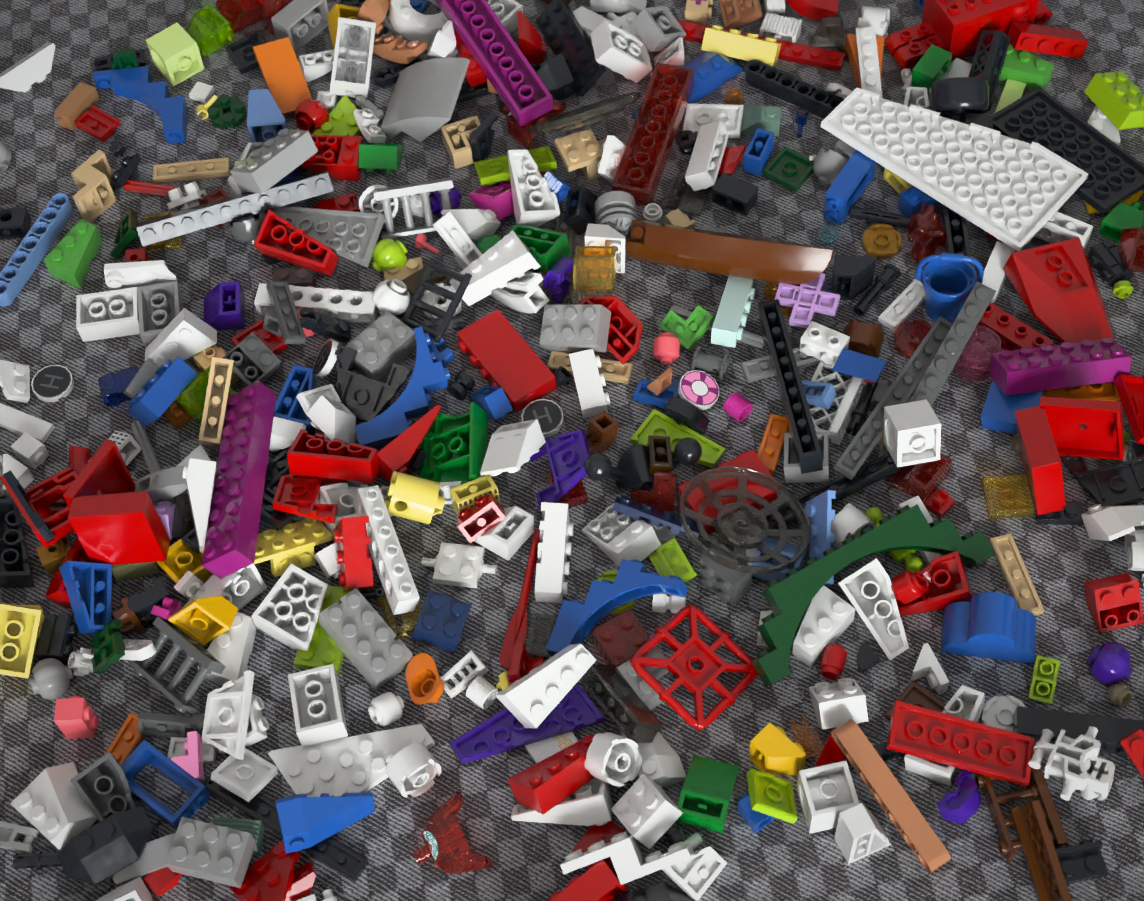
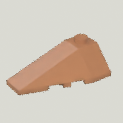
M366 0L362 4L356 20L376 23L375 34L379 35L384 28L382 24L386 17L390 0Z

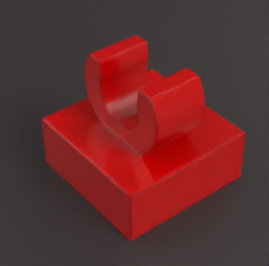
M938 488L924 502L926 509L940 519L955 504V500L949 496V493Z

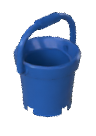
M941 253L940 255L928 256L919 262L915 278L916 280H921L925 291V312L930 319L936 322L941 316L949 320L950 323L955 321L976 282L982 283L984 270L978 260L963 256V254ZM970 263L974 264L978 268V278L975 269Z

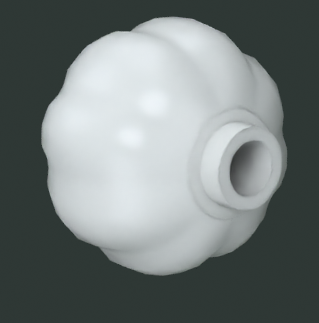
M397 279L384 280L376 286L373 292V302L378 308L377 312L380 315L389 311L392 315L397 316L406 311L410 303V294L407 286L402 281Z

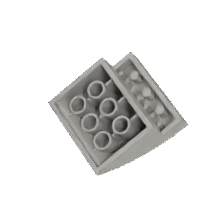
M452 57L435 58L415 63L401 71L380 128L381 132L393 138L403 131L417 141L422 142L450 121L470 60Z

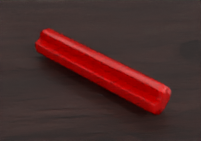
M127 180L123 185L125 191L169 197L168 191L179 188L178 186Z

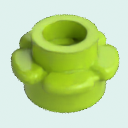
M1119 281L1114 284L1112 292L1118 298L1124 299L1132 294L1134 288L1129 281Z

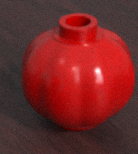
M305 99L296 107V123L303 131L314 133L316 130L321 129V125L325 122H329L328 109L319 100Z

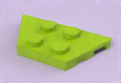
M344 95L329 113V122L321 125V129L316 130L312 135L359 136L361 131L353 114L354 109H357L356 106Z

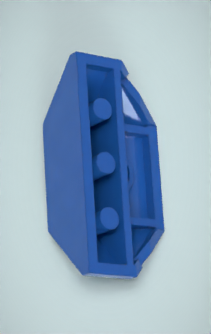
M705 51L677 70L675 98L685 106H687V103L695 104L744 71V67L731 57Z

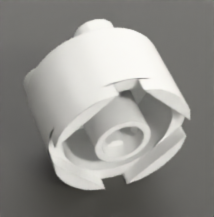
M863 6L861 17L858 20V28L875 26L876 36L884 37L885 41L888 36L887 29L890 25V10L888 8Z
M848 503L835 515V519H831V532L835 533V541L832 546H835L836 549L843 546L842 541L851 536L857 539L862 536L860 531L870 525H872L873 529L876 528L875 523L858 508Z
M610 732L598 733L593 737L592 743L588 748L584 767L596 779L620 787L626 785L624 783L627 781H632L636 778L641 768L642 755L639 754V746L635 741Z
M412 740L406 747L397 753L390 754L386 759L388 764L386 768L387 776L402 796L406 798L409 794L412 797H416L429 790L435 784L433 779L436 774L440 776L442 770L440 764L425 745L417 740Z

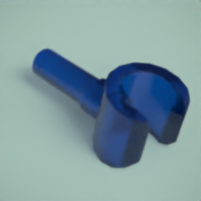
M799 111L796 113L798 138L802 136L803 126L807 124V112L805 116H800Z

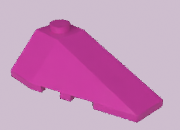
M539 172L542 177L545 175V173ZM500 181L498 186L491 188V186L486 185L468 193L469 198L478 209L493 211L499 222L514 213L511 181Z

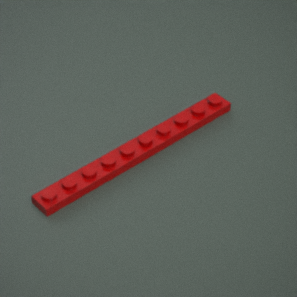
M676 19L687 34L683 38L686 41L702 44L705 29L707 27L712 28V26ZM740 33L741 35H748V33ZM763 36L758 37L759 39H766V37ZM778 39L776 43H781L778 56L780 60L841 71L845 53Z

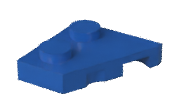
M679 376L678 380L671 381V385L659 395L647 389V386L653 380H639L633 394V400L666 408L672 396L679 398L678 387L682 376Z

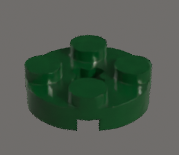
M227 94L219 96L207 111L212 125L223 130L228 129L227 127L230 126L238 127L246 119L244 102L239 98L229 97Z

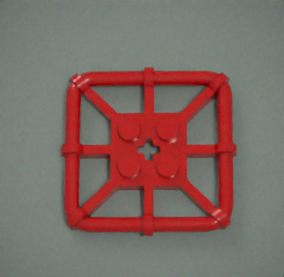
M688 604L680 609L665 625L659 626L655 630V634L630 659V666L659 695V699L662 702L665 701L687 724L699 731L710 725L728 706L731 707L736 702V698L754 681L758 674L752 665L754 661L730 638L731 635L719 628L695 604ZM687 616L690 638L681 645L670 632ZM697 619L718 638L710 647L698 637ZM661 640L665 641L675 651L669 659L644 657ZM724 644L743 664L725 663L714 651ZM690 662H698L700 670L693 669ZM643 666L666 668L677 679L665 689ZM722 672L746 674L730 692L716 679ZM681 684L693 694L695 717L671 695ZM710 686L721 696L722 700L704 717L702 692Z

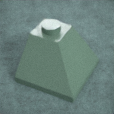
M744 103L741 134L753 135L755 130L759 128L773 132L774 137H779L782 105Z

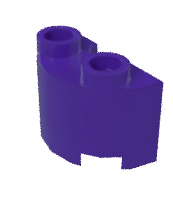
M566 256L557 261L544 275L542 280L543 288L548 289L552 294L551 299L558 304L570 292L572 287V279L567 272L571 273L573 271L574 260Z
M964 769L955 780L958 786L957 789L951 793L946 792L937 803L942 818L957 824L965 823L968 818L974 815L982 801L972 774Z

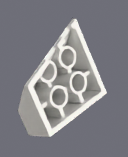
M290 564L253 613L252 619L255 627L292 649L308 651L328 585L295 565Z
M74 762L45 768L10 803L60 851H62L70 839L89 829L98 820L70 781L78 775V769Z

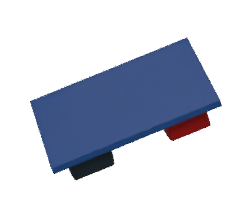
M843 349L832 370L838 372L839 375L846 377L854 376L864 379V382L875 384L887 361Z

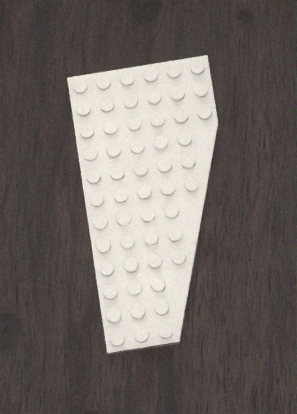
M856 88L821 122V127L1016 251H1021L1088 176V173L1036 142L1032 141L1030 144L1001 135L1000 131L981 125L961 123L942 117L940 113L912 104L909 107L880 98V94Z

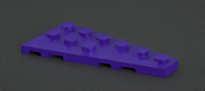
M576 683L537 728H525L505 707L450 742L449 745L461 763L466 764L605 722V718L578 683Z

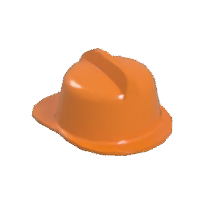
M420 653L415 655L409 661L405 671L410 698L415 704L419 705L432 702L439 703L440 696L444 691V681L438 673L436 663L433 657L428 654Z

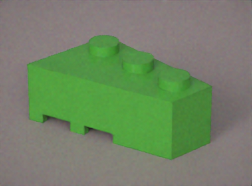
M1009 43L999 83L1005 84V81L1010 79L1026 83L1025 89L1035 90L1038 87L1043 89L1051 80L1054 64L1028 51L1016 50Z
M83 219L76 223L44 259L51 275L79 289L82 288L84 276L88 274L89 265L95 259L102 243L97 227Z

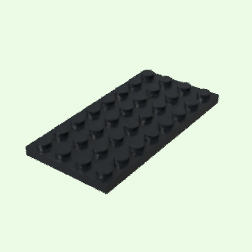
M1040 87L989 117V121L993 122V129L1000 131L1001 135L1030 144L1032 141L1036 142L1088 173L1087 179L1074 193L1102 215L1144 188V164Z

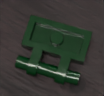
M119 619L108 622L103 630H99L94 634V638L91 640V644L95 647L91 654H94L92 658L94 673L102 674L125 655V644L123 643L122 634L117 633L122 626V622Z

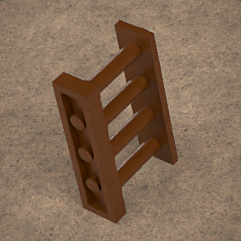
M1031 767L1030 785L1028 788L996 795L991 782L1000 779L974 773L976 784L982 788L999 838L998 848L1000 854L1005 855L1007 862H1012L1015 850L1021 849L1018 839L1011 840L1007 827L1014 824L1011 816L1003 817L999 804L1029 797L1039 800L1054 848L1068 843L1041 767L1040 769Z

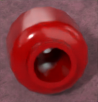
M906 570L891 580V588L896 601L899 600L904 604H908L921 597L924 593L925 582L918 572Z

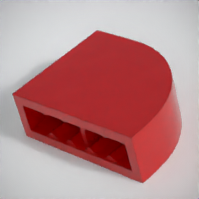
M786 0V2L803 17L832 25L838 12L839 0Z

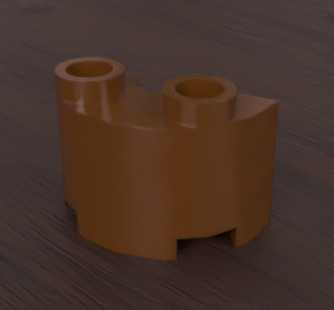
M851 319L842 333L850 337L848 350H858L865 355L879 358L884 341L881 326Z

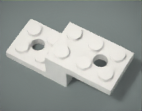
M625 831L613 836L610 839L611 842L607 844L602 840L590 845L588 851L584 853L581 849L569 853L568 856H565V861L560 866L563 874L610 857L622 885L689 859L694 852L690 843L684 845L683 841L669 846L668 852L661 854V851L658 850L643 858L637 840Z

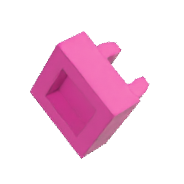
M165 597L162 601L163 608L154 605L151 614L168 620L171 615L180 610L181 603Z

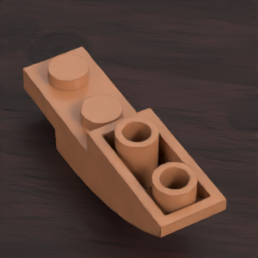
M393 34L386 37L382 35L376 36L373 44V52L389 61L401 64H409L421 56L422 52L429 49L427 41L413 40L407 42V40H403L402 36H393Z

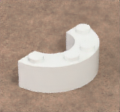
M390 0V22L393 28L408 40L427 41L430 44L436 33L442 30L443 25L448 21L442 11L435 15H424L412 8L410 5L411 0Z

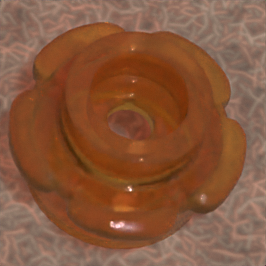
M732 88L726 92L725 99H727L726 102L729 105H740L744 95L741 90Z

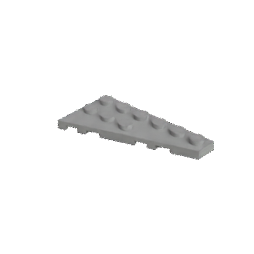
M287 206L277 207L273 210L277 216L285 219L291 225L332 249L335 254L367 268L385 220L383 214Z

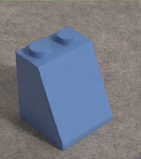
M268 89L249 90L247 127L252 142H266L269 139L275 138L280 130L287 128L286 120Z

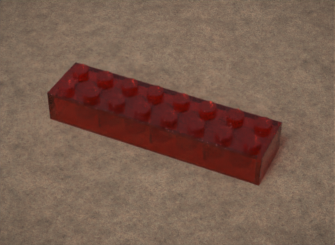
M656 63L613 180L612 191H624L631 194L636 204L646 206L653 202L694 86V69Z

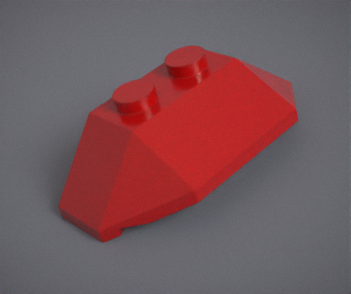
M586 296L578 305L601 304L611 311L607 348L624 365L639 349L643 323L617 296Z

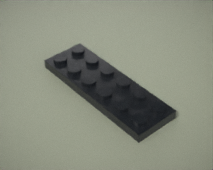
M552 0L536 19V22L555 56L559 54L564 56L574 79L575 92L578 96L583 97L606 69L595 60L594 49L566 0Z

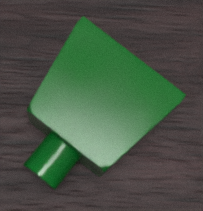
M1137 201L1132 202L1130 206L1125 203H1119L1102 220L1098 234L1108 239L1111 238L1113 241L1134 250L1144 224V212L1141 211L1143 208L1142 204Z

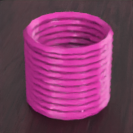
M738 392L731 394L723 405V410L736 419L737 422L743 421L753 408V404Z

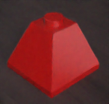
M517 11L520 50L530 64L543 63V56L547 55L546 44H542L541 35L521 11Z

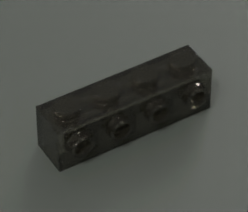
M593 664L586 672L581 682L582 685L628 739L636 743H652L662 723L612 665Z

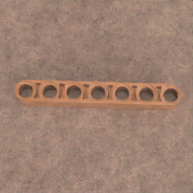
M850 719L833 730L831 735L924 868L929 873H932L951 859L948 850L857 723Z

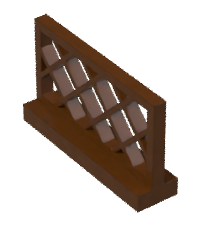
M1039 800L1010 809L1009 812L1038 901H1071Z

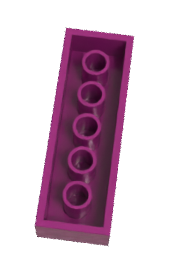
M1103 337L1100 340H1082L1077 343L1063 342L1061 345L1053 346L1042 345L1037 348L1023 347L1020 350L1014 351L1001 350L998 353H991L990 377L1005 395L1113 382L1119 374L1130 375L1132 356L1111 337Z

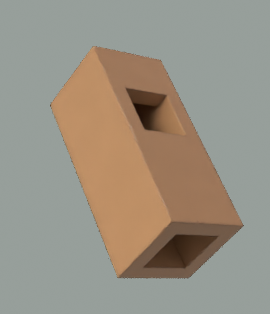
M79 82L58 106L54 114L57 123L61 127L74 131L77 128L74 121L85 111L92 109V105H97L100 99L95 87Z

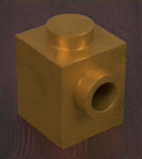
M61 538L57 540L58 542L47 548L44 546L36 548L41 563L49 576L57 572L71 548L69 543L65 545Z

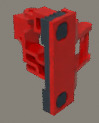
M71 467L65 468L24 490L10 470L0 476V480L43 546L47 548L58 542L57 540L60 538L66 544L67 539L65 536L74 532L68 519L70 508L66 507L51 515L48 505L63 498L64 493L78 476L76 471Z

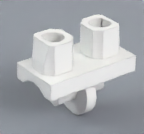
M195 181L184 185L188 195L186 197H183L180 187L168 191L171 200L170 203H167L168 208L171 209L184 204V207L181 210L199 206V202L194 203L192 200L207 195L205 189L200 191Z

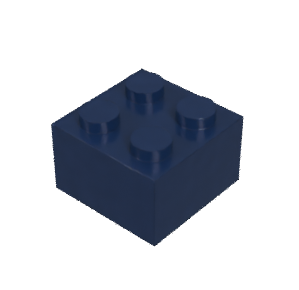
M428 590L411 639L454 654L472 604Z

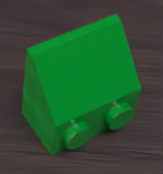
M931 45L913 68L911 87H926L927 92H929L930 84L933 81L943 79L944 74L951 70L953 62H951L952 53Z
M366 142L359 144V168H364L365 172H376V169H383L385 173H395V169L401 168L404 143Z

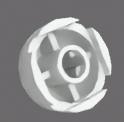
M384 185L368 187L359 199L360 212L383 214L384 216L382 203L379 200L375 201L374 190L388 187ZM397 197L391 198L390 201L393 218L398 211L399 203Z

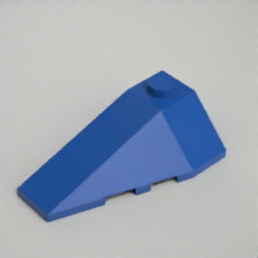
M372 792L344 793L340 797H330L329 793H321L320 797H308L307 794H297L275 800L280 834L286 854L310 848L375 812Z

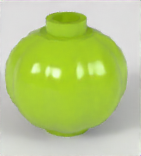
M390 238L382 239L376 243L372 255L374 262L371 264L378 273L397 267L400 270L407 263L405 254L408 251L399 240L394 242Z

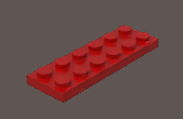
M896 700L892 707L886 749L1027 786L1030 783L1031 767L1028 763L1033 757L1035 738Z

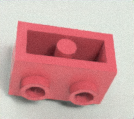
M71 696L65 699H56L54 722L67 739L94 738L95 729L99 727V718L85 698Z

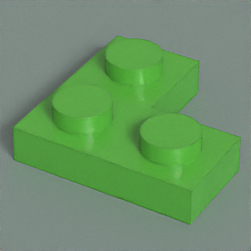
M698 305L686 321L670 310L659 327L667 333L675 334L680 343L691 351L713 323L715 317Z

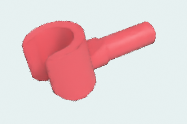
M417 234L415 246L418 249L426 248L437 255L439 254L440 250L426 242L428 238L425 234Z

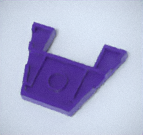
M581 429L559 434L557 438H544L546 443L539 448V452L530 457V461L533 462L547 454L554 479V484L536 493L540 510L541 502L556 503L586 475L584 463L591 455L586 433Z

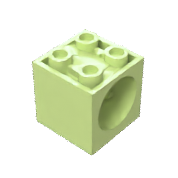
M178 23L146 39L155 67L173 87L205 69L197 43Z

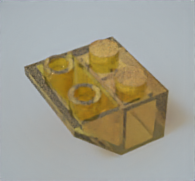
M577 246L573 264V289H614L619 268L617 246Z

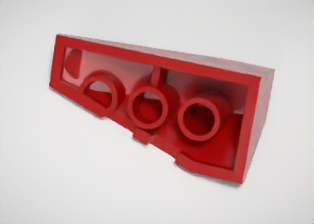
M436 405L377 453L379 464L377 476L391 481L393 471L404 474L407 472L409 463L441 409L439 405Z

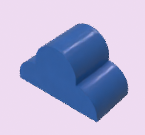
M983 592L974 595L970 602L951 603L943 610L940 652L1034 664L1036 616L1027 610L1017 608V601L1013 597L999 592Z

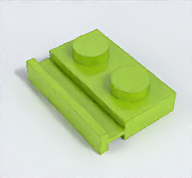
M675 537L648 555L656 571L661 576L669 577L674 575L681 578L684 583L697 576Z

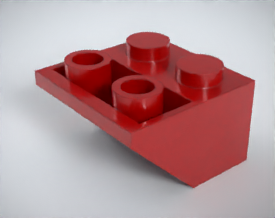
M1122 573L1084 582L1086 604L1099 633L1144 623L1138 579L1129 573Z

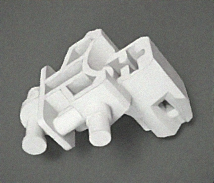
M1089 726L1086 734L1080 735L1076 740L1065 736V730L1061 729L1055 745L1049 743L1054 733L1051 730L1043 729L1040 740L1036 742L1033 748V757L1028 763L1030 767L1040 769L1042 759L1048 760L1044 778L1048 779L1051 774L1063 779V790L1060 797L1064 800H1070L1075 789L1081 790V796L1088 801L1093 798H1097L1099 801L1106 799L1113 783L1115 771L1113 762L1098 757L1101 743L1095 738L1098 729L1094 726Z

